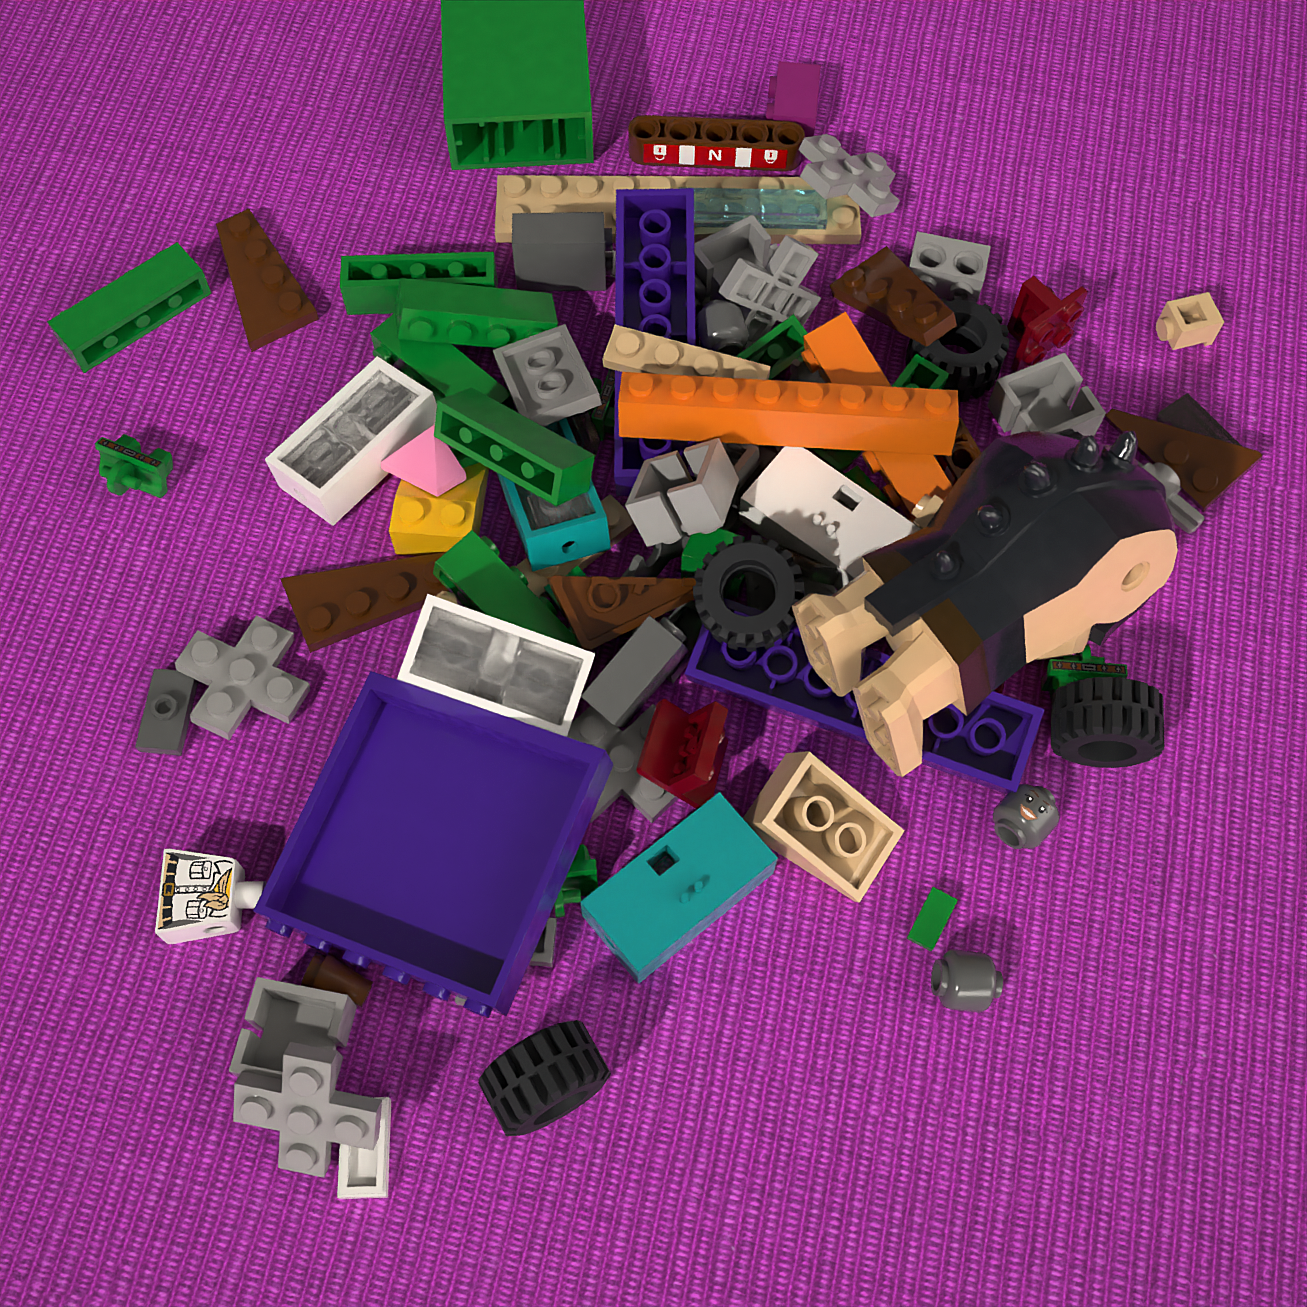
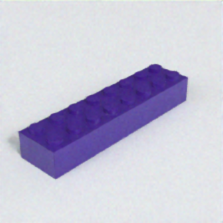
M694 188L616 189L615 324L695 346ZM615 370L614 480L616 496L630 495L644 460L677 450L693 481H696L697 478L683 453L685 448L696 445V441L619 437L618 399L622 372Z
M724 598L727 608L737 615L750 617L764 612ZM702 625L684 673L688 681L870 745L866 738L853 690L843 697L837 696L819 677L808 660L798 625L791 628L789 631L790 635L783 641L781 639L775 641L774 646L765 649V646L757 647L754 652H747V649L739 647L738 650L729 648L727 643L723 641L720 643L713 638L712 633ZM866 647L862 680L883 666L891 656ZM994 691L968 716L951 703L923 720L921 764L1004 794L1009 792L1016 793L1045 709Z

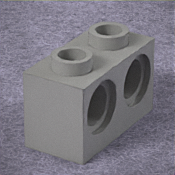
M917 231L909 269L938 297L952 300L953 296H961V299L968 301L970 297L977 299L978 302L985 279L991 246Z

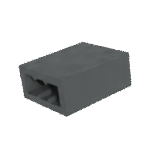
M604 212L512 213V250L517 290L533 292L606 291V275H613V252L605 251L613 250L612 228H604Z
M649 615L581 697L612 724L625 728L687 655L689 650L683 644L687 637L667 618L663 617L658 623Z

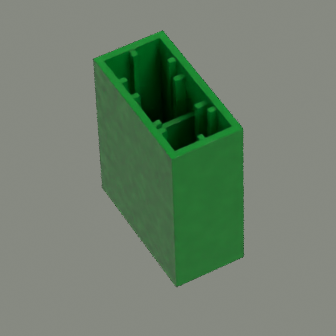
M441 0L443 112L451 169L469 170L594 163L584 0Z

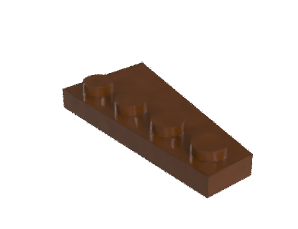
M249 208L216 223L251 352L319 319L315 307Z
M887 246L855 268L847 270L842 277L829 285L832 296L837 300L926 347L957 326L954 312Z
M446 552L280 578L310 653L422 609L427 594L436 597L441 591L450 592L433 575L435 561Z

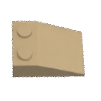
M810 751L786 753L743 817L747 824L771 849L855 902L862 900L905 831Z

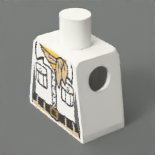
M164 849L155 933L167 944H177L235 933L241 928L242 909L255 908L267 883L266 881H245V870L236 859L230 857Z

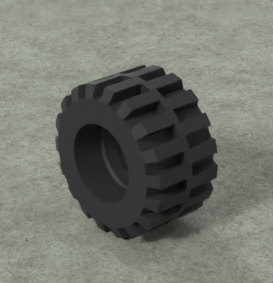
M953 296L952 300L948 301L945 297L941 298L954 312L957 326L927 347L910 338L906 350V366L918 354L949 373L943 390H958L960 402L969 401L971 395L977 399L983 396L985 390L989 391L994 386L995 380L999 376L1009 348L1010 339L1007 338L1009 333L1007 325H1001L1003 318L999 313L992 314V307L986 303L982 306L977 304V299L969 297V300L965 301L961 299V296ZM943 345L960 346L970 352V354L954 353Z
M742 535L735 536L731 544L726 545L724 541L717 544V551L713 555L708 552L702 559L704 565L702 569L697 568L695 574L696 586H693L695 606L706 630H709L713 638L721 643L723 641L727 643L729 648L738 650L739 647L746 648L747 652H754L757 647L762 646L768 649L774 646L775 641L779 639L783 641L790 635L789 631L791 628L797 626L792 605L804 598L802 572L799 565H795L793 555L787 549L784 552L779 549L778 542L772 539L768 543L763 542L761 536L752 535L751 540H743ZM746 572H755L766 576L774 584L776 593L773 604L765 612L756 616L745 617L731 612L724 602L723 593L725 587L735 576Z
M1094 677L1067 683V685L1056 689V692L1051 697V749H1053L1056 755L1061 756L1067 761L1100 768L1128 767L1153 760V758L1160 756L1164 750L1163 695L1159 693L1157 688L1149 686L1147 683L1120 677Z
M575 1020L551 1025L513 1045L499 1055L485 1069L479 1078L478 1084L505 1135L520 1136L539 1130L584 1104L604 1086L611 1073L583 1022Z

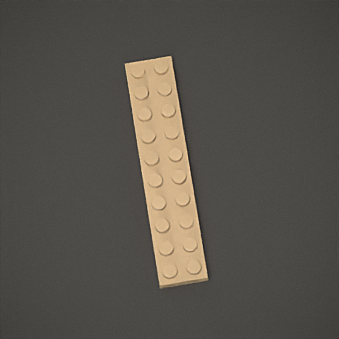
M498 175L495 239L496 243H512V213L604 212V228H612V243H616V189L694 188V243L750 215H754L771 236V244H781L786 235L804 244H860V207L848 195L824 199L801 177Z

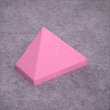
M433 425L381 462V469L438 497L465 481L466 472L448 445L434 437L435 425Z

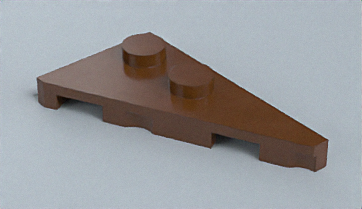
M1112 408L1105 414V420L1120 434L1124 431H1134L1138 440L1137 450L1152 464L1163 463L1169 466L1180 480V491L1203 512L1262 460L1263 455L1259 451Z
M554 575L547 579L579 647L587 651L641 626L649 615L655 619L694 600L693 586H696L695 578Z

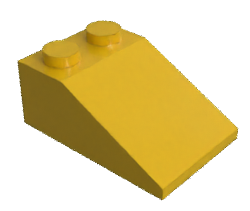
M481 463L463 468L466 472V480L438 497L401 479L395 494L389 534L395 554L422 556L447 552L471 530L479 536L489 468Z

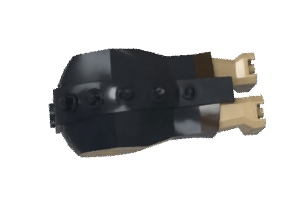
M1047 431L1020 432L996 438L957 480L927 527L862 556L864 572L832 596L809 593L792 605L810 664L819 677L837 696L843 697L853 690L868 742L897 776H905L922 763L924 719L951 703L968 716L991 692L1027 663L1035 659H1050L1083 652L1088 640L1102 646L1120 625L1140 610L1152 594L1167 582L1173 571L1178 551L1173 516L1166 503V489L1164 485L1142 468L1135 459L1138 440L1134 431L1122 432L1113 445H1098L1093 435L1082 436L1080 440ZM886 637L891 649L894 651L893 655L883 666L862 680L866 646Z

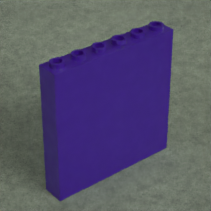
M370 671L253 912L268 920L265 925L266 929L281 936L290 938L293 931L306 936L303 941L304 944L327 954L331 946L344 951L342 959L358 967L368 969L370 962L384 967L382 975L393 981L407 985L410 978L424 983L423 992L448 1002L451 994L466 1000L463 1008L475 1014L489 1018L491 1012L494 1011L507 1016L614 764L604 749Z

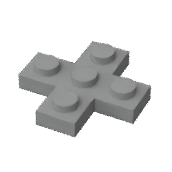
M828 134L804 138L798 150L812 163L806 164L800 177L824 199L848 195L871 217L894 212L900 200L890 192L889 186L896 173L886 165V160L882 156L873 152L850 156L840 147V142Z
M786 235L765 269L740 257L738 258L718 292L726 299L741 305L740 309L749 333V339L744 348H748L767 334L776 320L783 322L794 314L803 326L815 309L821 297L813 290L800 285L819 255L810 246Z
M256 615L234 648L197 630L175 662L176 671L209 686L191 712V722L227 740H230L251 706L289 724L310 692V683L277 668L294 641L293 632Z
M654 704L624 731L612 724L593 706H590L571 723L567 737L606 750L614 764L590 823L621 795L651 823L657 820L679 799L639 775L636 771L656 708Z
M290 1042L283 1054L282 1079L241 1071L234 1083L233 1122L280 1131L278 1168L324 1178L331 1162L332 1142L374 1150L380 1133L382 1100L335 1090L338 1051Z

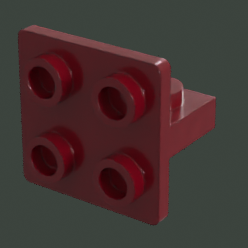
M1035 276L1022 283L1007 325L1009 333L1020 343L1011 366L1014 372L1040 363L1049 350L1055 346L1057 348L1063 347L1072 338L1075 332L1073 326L1084 311L1082 305L1088 293L1083 286L1060 300L1050 287L1045 286Z
M667 699L657 702L636 768L637 773L692 807L700 808L714 795L728 745L724 724L729 709L714 701L689 714Z

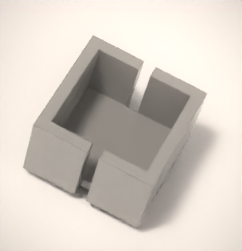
M750 215L694 243L695 272L707 289L706 298L710 296V301L722 300L732 302L718 291L739 257L765 269L779 247L776 243L771 245V236L754 215ZM732 302V303L736 304L737 306H739V308L741 307L740 304H737V303H735V302Z
M1066 353L997 379L987 405L1004 433L1012 430L1010 435L1029 431L1057 433L1073 429L1074 432L1078 431L1083 436H1095L1106 414L1089 387L1080 388L1083 378Z
M719 438L684 449L683 453L697 478L696 481H693L678 450L644 460L625 507L647 547L659 543L672 544L680 540L685 535V532L688 535L699 532L708 534L724 525L739 478Z
M257 977L244 1019L257 1030H262L263 1034L260 1038L251 1030L241 1028L229 1072L236 1077H239L241 1071L282 1079L283 1054L290 1042L337 1051V1046L346 1047L357 1009L356 1004L345 994ZM339 1052L337 1055L336 1083L343 1061V1056Z

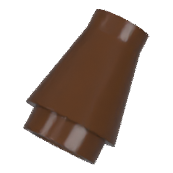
M318 952L315 953L301 982V986L348 995L360 1007H363L373 985V981L360 975L330 952L326 956Z

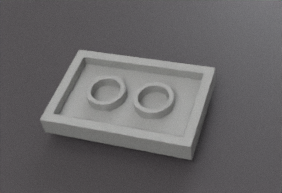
M566 324L492 350L517 412L539 425L545 427L553 422L602 405L599 392Z

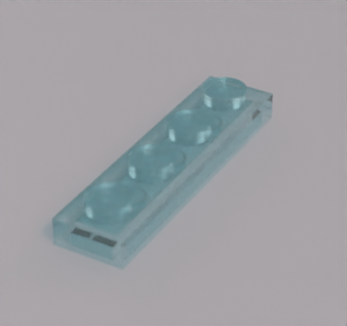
M694 188V227L726 228L750 215H754L763 228L826 230L827 199H824L815 190Z

